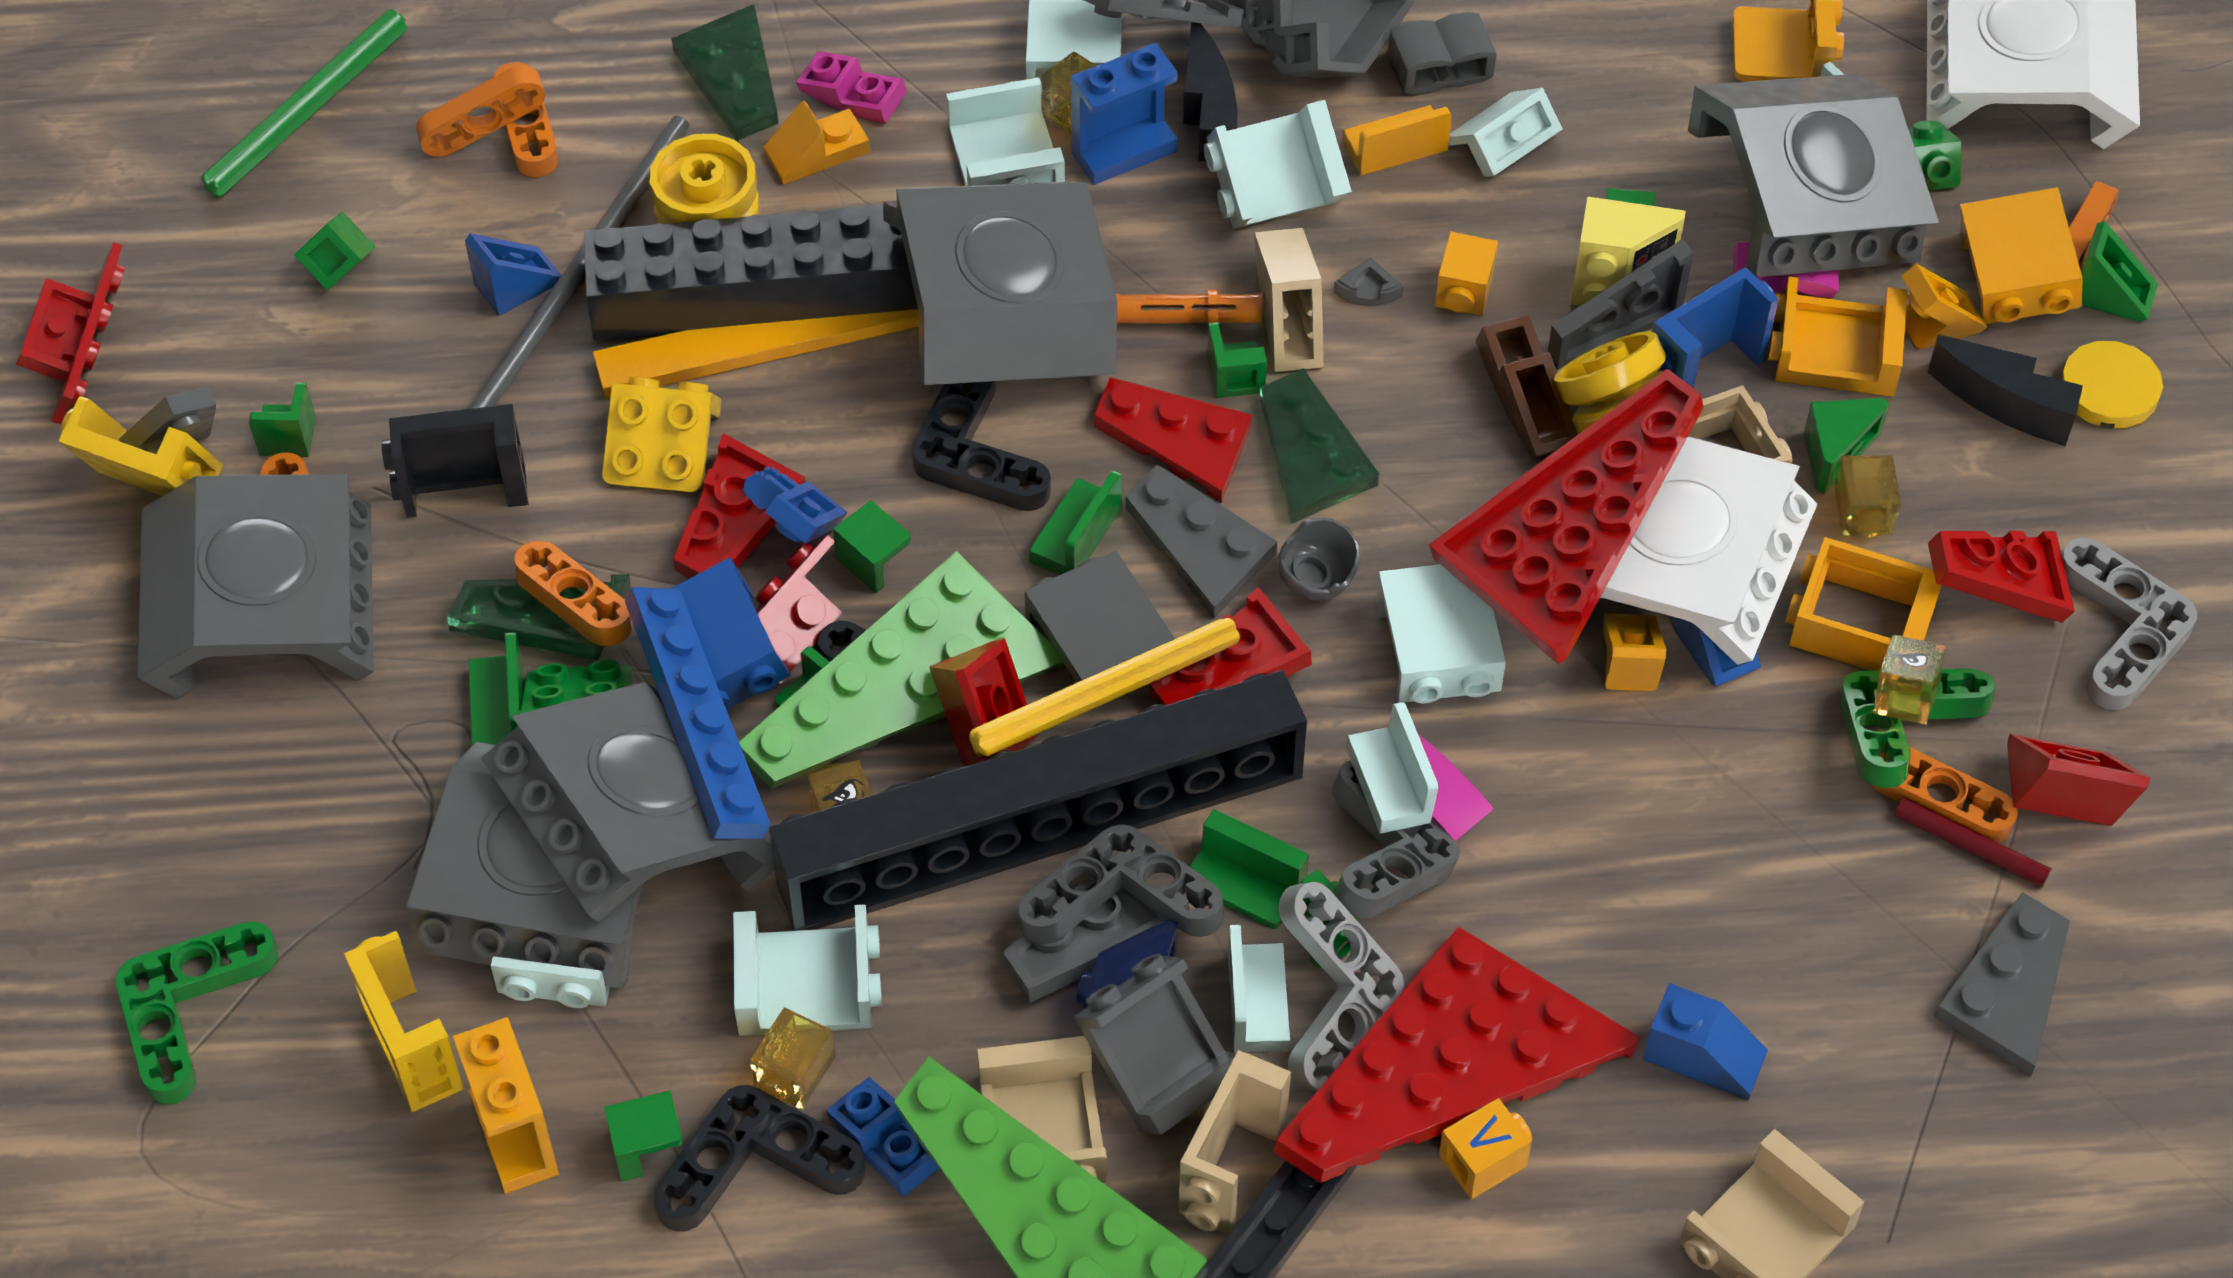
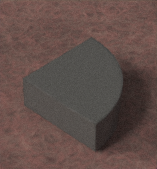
M1370 257L1334 282V293L1342 299L1355 304L1375 306L1387 304L1401 298L1403 295V285Z

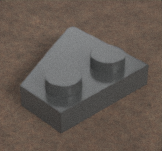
M204 387L165 396L119 438L120 442L157 454L169 427L188 433L194 440L207 438L211 435L216 403L209 388Z

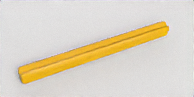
M1231 618L1216 620L974 728L969 734L973 750L978 756H990L1234 646L1240 639V635L1236 630V624Z

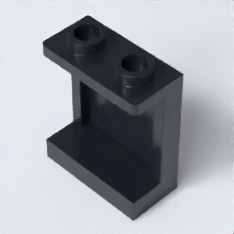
M513 403L389 418L390 439L381 440L385 470H391L389 471L393 501L402 500L407 518L417 517L416 496L418 494L504 484L508 507L529 505L526 465Z

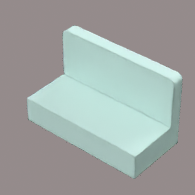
M1543 88L1515 91L1507 94L1452 131L1449 136V146L1468 144L1483 176H1495L1560 132L1562 127Z
M1405 702L1396 703L1392 707L1389 727L1348 735L1346 750L1380 834L1431 823L1438 792V782Z
M1229 925L1228 967L1234 1053H1237L1238 1050L1243 1052L1289 1051L1290 1032L1283 943L1242 945L1241 925Z

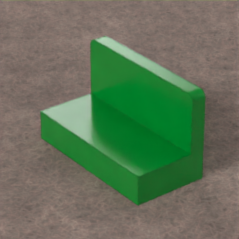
M1112 470L1101 487L1076 478L1030 548L1029 562L1062 575L1088 560L1122 509V474Z
M516 632L505 633L506 655L468 659L472 746L476 742L496 745L518 726L512 716L520 714L525 685L524 665Z
M1213 809L1203 824L1202 848L1191 863L1190 868L1213 883L1221 891L1224 906L1265 926L1277 929L1282 923L1279 913L1280 898L1288 887L1301 884V880L1308 875L1309 854Z

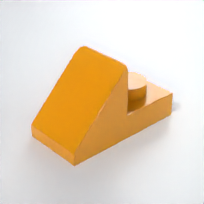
M804 100L797 105L765 144L764 153L783 185L868 154L870 153V143L850 108L817 120Z
M1917 263L1901 275L1911 292L1907 295L1909 304L1906 306L1905 330L1914 346L1918 349L1935 346L1938 334L1961 339L1979 334L1987 328V325L1965 290Z
M1604 613L1603 637L1607 648L1605 688L1608 690L1655 691L1658 688L1666 659V646L1656 615Z

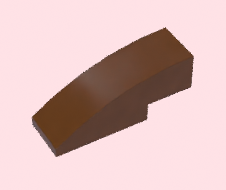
M1529 314L1483 326L1475 341L1491 382L1509 420L1533 459L1551 455L1576 437L1578 432L1572 421L1573 415L1569 404L1563 402L1554 382L1557 371L1550 352L1543 354Z

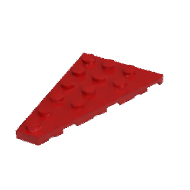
M1665 370L1430 543L1429 547L1433 559L1559 665L1568 658L1704 408L1701 393L1670 370Z
M1458 926L1276 1139L1273 1153L1322 1183L1344 1174L1351 1166H1364L1379 1160L1381 1153L1409 1141L1416 1145L1441 1135L1446 1128L1498 1098L1502 1103L1519 1098L1522 1102L1559 1087L1567 1079H1579L1594 1072L1597 1065L1622 1055L1626 1059L1631 1058L1637 1051L1641 1037Z

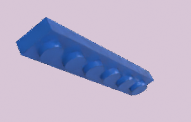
M631 587L625 604L713 839H764L771 825L680 589Z

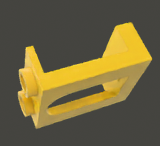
M397 931L382 937L376 936L366 939L355 949L344 953L361 1007L411 1112L413 1113L464 1090L449 1037L440 1019L404 1033L390 1004L416 992Z

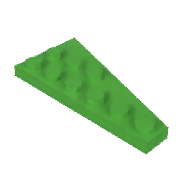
M956 551L739 741L748 766L773 789L826 767L831 761L857 750L862 752L878 745L879 741L902 732L905 734L946 717L929 668L931 665L1004 637L1021 685L1027 679L1044 672L1049 674L1063 668L1065 664L1052 644Z
M928 1056L894 1100V1107L932 1161L938 1165L956 1191L958 1198L965 1208L971 1212L985 1232L987 1239L1015 1278H1197L1207 1264L1208 1259L931 1057Z

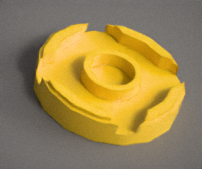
M2095 341L2080 346L2068 357L2061 376V380L2083 385L2076 415L2086 422L2097 426L2104 422L2114 424L2113 428H2129L2143 423L2155 412L2163 389L2161 372L2153 360L2136 347L2118 341Z

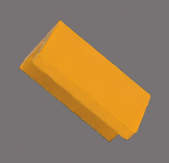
M1428 105L1344 129L1342 143L1360 176L1448 151L1452 114L1448 107L1433 110L1432 106Z

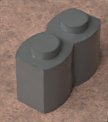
M1451 13L1435 22L1427 20L1408 21L1390 30L1387 53L1406 94H1427L1448 85L1466 86L1480 83L1494 75L1497 53L1478 13Z

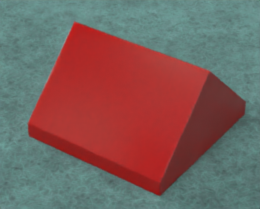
M1005 637L929 666L964 766L988 760L994 755L981 757L974 752L973 745L969 740V734L972 729L1027 705ZM1038 734L999 752L1021 750L1034 740Z
M2009 734L2007 750L2013 808L2112 826L2148 788L2150 777L2108 752Z

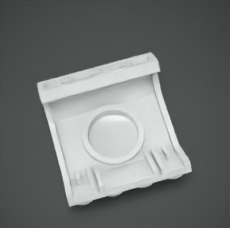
M1927 0V121L1940 122L1949 129L1980 107L1988 104H2073L2090 111L2091 141L2103 149L2107 148L2140 126L2135 0Z
M1687 437L1600 598L1689 621L1700 628L1737 665L1753 661L1817 506V503L1794 481L1800 466Z

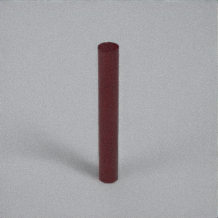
M1904 797L1894 813V817L2043 888L2051 873L2052 868Z

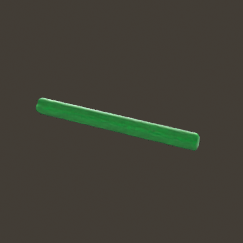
M393 9L386 10L201 176L204 189L215 197H222L407 30L405 18Z

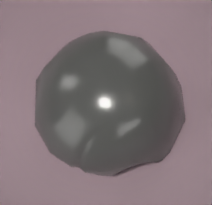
M1331 518L1306 519L1300 523L1281 547L1278 555L1280 560L1278 563L1280 577L1292 592L1311 601L1334 598L1348 587L1358 571L1360 565L1359 542L1347 526Z

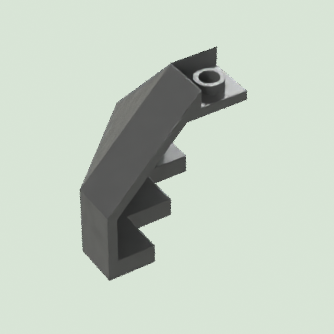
M1416 0L1222 1L1244 10L1241 27L1257 45H1263L1275 58L1272 63L1283 75L1330 79L1365 74L1389 40L1390 30L1400 24Z

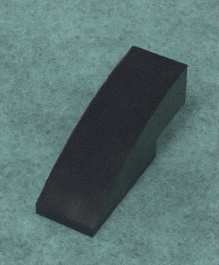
M1191 22L1184 87L1183 124L1200 125L1198 161H1206L1204 145L1208 143L1207 137L1216 127L1225 125L1226 131L1237 129L1238 107L1232 78L1215 41L1201 23Z
M1938 334L1928 368V373L1954 395L1993 419L2031 436L2066 446L2077 414L2083 385L2033 373L2037 360L2035 357Z

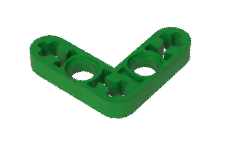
M1969 668L1928 669L1921 672L1907 670L1913 673L1903 670L1857 671L1847 675L1842 684L1840 708L1857 768L1862 779L1868 784L1880 788H1893L1903 784L1908 776L1910 748L1901 720L1977 718L1988 714L1992 709L1995 682L1990 675L1983 671ZM1906 692H1920L1928 696L1916 697ZM1865 697L1867 698V700H1868L1869 702H1872V703H1871V704H1865ZM1877 726L1886 729L1887 731H1871L1863 727ZM1885 753V756H1884L1885 762L1883 761V758H1882L1881 756H1877V755H1878V754Z
M250 921L233 925L133 957L119 968L116 974V987L139 1073L149 1096L156 1102L166 1105L178 1103L186 1099L193 1092L196 1085V1072L176 1003L244 982L269 972L277 962L278 947L272 932L263 923ZM255 942L258 954L247 957L245 945ZM223 950L227 951L230 964L224 966L219 953ZM203 956L212 960L210 969L201 976L191 977L183 973L185 964L195 957ZM171 968L176 982H168L164 969ZM148 976L149 988L145 991H139L137 979ZM164 1019L171 1023L169 1031L159 1039L148 1040L141 1036L143 1027L152 1020ZM168 1055L175 1071V1081L164 1084L162 1080L163 1072L158 1058Z

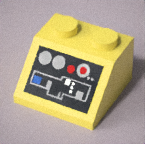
M1587 197L1571 305H1583L1680 241L1686 211Z

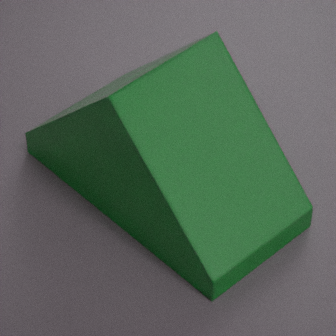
M2106 221L2097 223L2081 270L2083 278L2082 306L2138 322L2147 320L2158 283Z
M1883 398L1811 402L1804 436L1815 486L1818 491L1825 494L1882 434L1890 405L1888 401Z

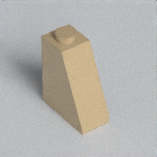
M1303 228L1255 232L1256 278L1259 293H1262V310L1274 371L1283 372L1323 368L1322 279Z

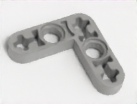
M2086 537L2076 538L2067 543L2062 553L2068 584L2131 625L2096 664L2088 683V694L2096 705L2106 710H2122L2139 696L2188 640L2197 620V610L2188 598L2101 542ZM2086 559L2090 561L2092 564L2088 563L2084 567H2081L2077 565L2075 562L2081 563ZM2106 572H2109L2106 582L2099 580L2104 578ZM2120 583L2133 585L2139 590L2141 596L2137 599H2125L2116 593L2114 586ZM2171 615L2177 617L2179 620H2174L2166 628L2164 634L2158 630L2163 618L2168 619ZM2135 643L2146 644L2154 650L2156 657L2150 660L2139 659L2131 653L2129 646ZM2122 668L2127 673L2123 684H2118L2113 689L2108 687L2105 683L2113 682Z
M1308 882L1292 885L1283 892L1279 902V913L1285 927L1339 986L1294 1047L1288 1059V1071L1291 1072L1290 1079L1293 1084L1301 1091L1317 1092L1404 991V980L1398 966L1336 896L1322 883ZM1304 898H1309L1311 901L1308 911L1313 917L1305 918L1303 915L1307 909L1303 901ZM1330 920L1329 923H1327V924H1325V925H1324L1323 922H1322V921ZM1339 932L1347 936L1351 946L1349 957L1344 962L1337 958L1333 949L1334 938ZM1358 969L1362 971L1361 973H1354ZM1378 975L1380 979L1377 984L1371 976ZM1375 987L1379 990L1380 995L1373 994ZM1344 1010L1352 1015L1355 1022V1032L1349 1041L1342 1038L1338 1030V1019ZM1330 1049L1333 1050V1051H1336V1053H1328V1052H1329ZM1322 1056L1317 1064V1069L1321 1075L1314 1077L1312 1073L1315 1071L1316 1065L1312 1057Z

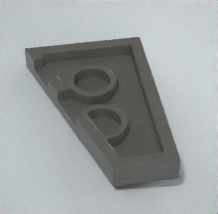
M1681 239L1551 325L1548 352H1550L1557 370L1600 345L1620 337L1653 328L1655 321L1684 304L1694 254L1684 239Z
M1158 464L1126 495V509L1155 546L1167 553L1178 567L1179 576L1187 586L1192 585L1204 600V607L1213 618L1277 554L1276 540Z
M1088 877L1074 890H1090L1097 884V881ZM1121 888L1065 936L1055 942L1047 944L1034 943L1022 935L1003 952L1005 966L1029 1002L1032 1003L1175 934V926L1124 888ZM1053 912L1046 917L1049 919L1053 917Z

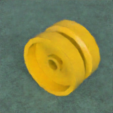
M692 134L674 140L659 151L650 166L649 183L654 202L656 224L760 215L755 163L748 150L734 139L717 134Z
M1651 331L1637 332L1612 340L1580 355L1555 374L1554 382L1563 402L1579 406L1572 419L1578 434L1664 372L1659 369L1665 362L1666 354L1656 333Z

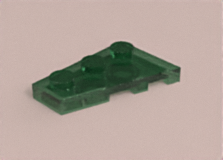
M754 4L671 38L674 53L736 141L779 124L776 102Z
M1304 368L1260 387V402L1271 446L1274 447L1279 467L1278 474L1281 486L1285 491L1291 524L1378 486L1379 472Z
M630 574L611 575V582H603L626 600L631 588ZM517 579L465 581L447 616L449 631L501 642H505V633L516 632L519 645L577 657L599 660L605 647L589 641L518 584ZM571 587L563 590L559 595L567 599H575L583 596L586 591L581 588Z

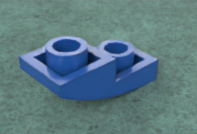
M868 1077L827 1108L826 1112L842 1134L860 1145L864 1153V1159L904 1197L940 1168L932 1161L894 1107L895 1098Z

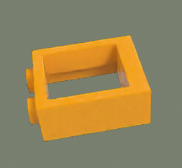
M1824 537L1818 556L1807 555L1799 580L1800 584L1807 585L1804 596L1794 593L1785 623L1794 625L1789 646L1870 671L1902 670L1901 668L1909 670L1903 667L1899 661L1906 667L1914 670L1915 667L1904 664L1899 657H1893L1891 654L1920 653L1942 586L1936 584L1933 570ZM1825 580L1912 606L1901 641L1814 615Z

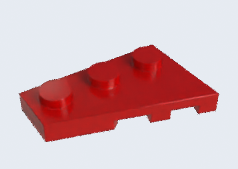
M1110 377L1094 414V427L1141 455H1153L1168 464L1171 473L1184 481L1188 477L1207 488L1209 496L1222 503L1252 428V414Z
M723 433L718 444V455L713 468L708 469L704 479V490L697 508L691 512L674 555L675 571L688 578H692L729 557L736 567L739 568L772 530L776 520L765 513L766 509H759L753 504L752 499L748 500V496H745V491L742 490L744 489L745 478L753 475L754 472L763 471L766 467H775L774 469L779 470L780 474L784 473L798 485L806 482L805 477Z
M1939 531L1928 542L1936 584L2063 623L2075 612L2056 531H2043L2037 537H2026L2024 531H2009L2004 537H1991L1985 531Z
M1257 587L1246 597L1247 604L1233 617L1226 614L1222 618H1231L1235 622L1236 630L1240 635L1238 643L1149 683L1150 696L1156 704L1169 705L1191 698L1202 690H1218L1241 683L1249 676L1255 674L1267 675L1284 670L1288 677L1312 665L1311 650L1261 589Z

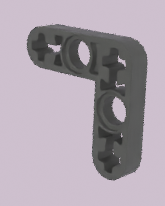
M1351 760L1346 761L1341 766L1333 783V797L1385 848L1346 867L1335 887L1334 895L1352 916L1370 918L1445 881L1450 876L1459 858L1460 851L1456 842L1432 819L1431 823L1380 834ZM1386 867H1392L1397 870H1400L1405 875H1407L1409 879H1402L1397 876H1394L1386 869ZM1371 884L1374 886L1372 891L1369 890Z
M1116 825L1101 832L1025 894L1019 902L1018 913L1022 933L1028 940L1040 944L1052 943L1065 936L1116 892L1124 888L1182 932L1190 936L1202 937L1216 932L1223 924L1225 917L1223 897L1221 891L1213 883L1144 833L1129 825ZM1130 849L1131 853L1126 854L1125 852ZM1117 850L1118 852L1112 856V851ZM1156 873H1167L1174 877V881L1171 884L1161 888L1152 887L1145 882L1148 877ZM1082 876L1091 877L1097 881V884L1087 891H1075L1068 886L1072 880ZM1189 904H1191L1196 909L1190 912ZM1205 906H1209V910L1204 911L1203 908ZM1053 912V917L1050 919L1046 917ZM1038 913L1041 915L1038 918L1034 919V915Z

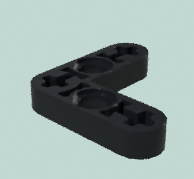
M996 381L974 382L969 391L970 398L965 396V383L944 384L913 442V467L918 476L927 481L1019 510L1033 511L1045 506L1050 500L1051 476L1044 464L972 441L994 398ZM954 411L961 412L968 417L963 424L957 426H950L941 421L945 414ZM936 452L943 453V455H937L934 460L927 459V457H933ZM979 463L989 464L995 469L994 473L986 478H976L970 475L968 470L971 466ZM953 465H958V469H954ZM1006 472L1010 473V476H1007V475H1006V477H1005V483L1003 484V482H1004V474H1005ZM1029 481L1036 482V485L1031 484L1028 490L1020 488V486H1026Z
M738 1085L722 1095L656 1188L654 1202L657 1215L664 1226L677 1232L689 1231L704 1221L752 1152L818 1188L835 1195L850 1193L862 1184L865 1177L864 1153L860 1145L853 1139L761 1089L750 1085ZM749 1106H752L755 1118L745 1116L735 1127L734 1110L737 1109L744 1112ZM734 1127H735V1134H736V1140H737V1142H736L735 1139L730 1135V1132L732 1131V1129H733ZM796 1128L802 1130L808 1138L801 1148L795 1151H787L781 1149L776 1144V1139L782 1131ZM819 1143H821L823 1157L816 1153ZM718 1146L728 1152L727 1162L716 1169L704 1168L697 1162L699 1154L709 1147ZM843 1157L849 1158V1171L840 1168L835 1174L830 1173L829 1161L827 1159L839 1163ZM690 1174L697 1181L690 1191L692 1206L689 1208L688 1206L681 1205L676 1211H673L670 1199L674 1197L681 1200L691 1188Z

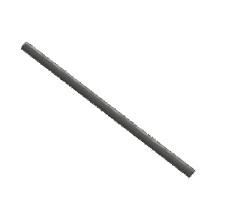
M678 115L673 116L594 230L619 228L649 186L650 166L659 151L674 140L682 138L688 130L689 123L686 119ZM583 244L468 409L495 406L584 279L585 244Z

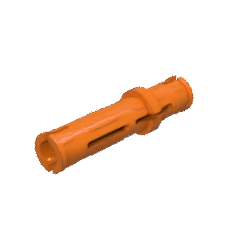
M1208 289V294L1120 295V293H1115L1117 298V325H1120V323L1169 324L1215 322L1262 324V293L1218 294V289ZM1218 307H1235V308H1236V309H1234V310H1218V309L1193 310V308H1218ZM1142 308H1184L1183 310H1142Z

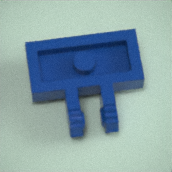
M766 467L763 471L754 472L753 475L745 478L746 481L742 490L745 491V496H748V500L752 499L753 504L759 509H766L765 513L776 520L774 523L776 529L793 541L799 542L801 540L806 544L832 531L848 513L809 481L798 485L784 473L780 474L779 470L774 469L775 467Z

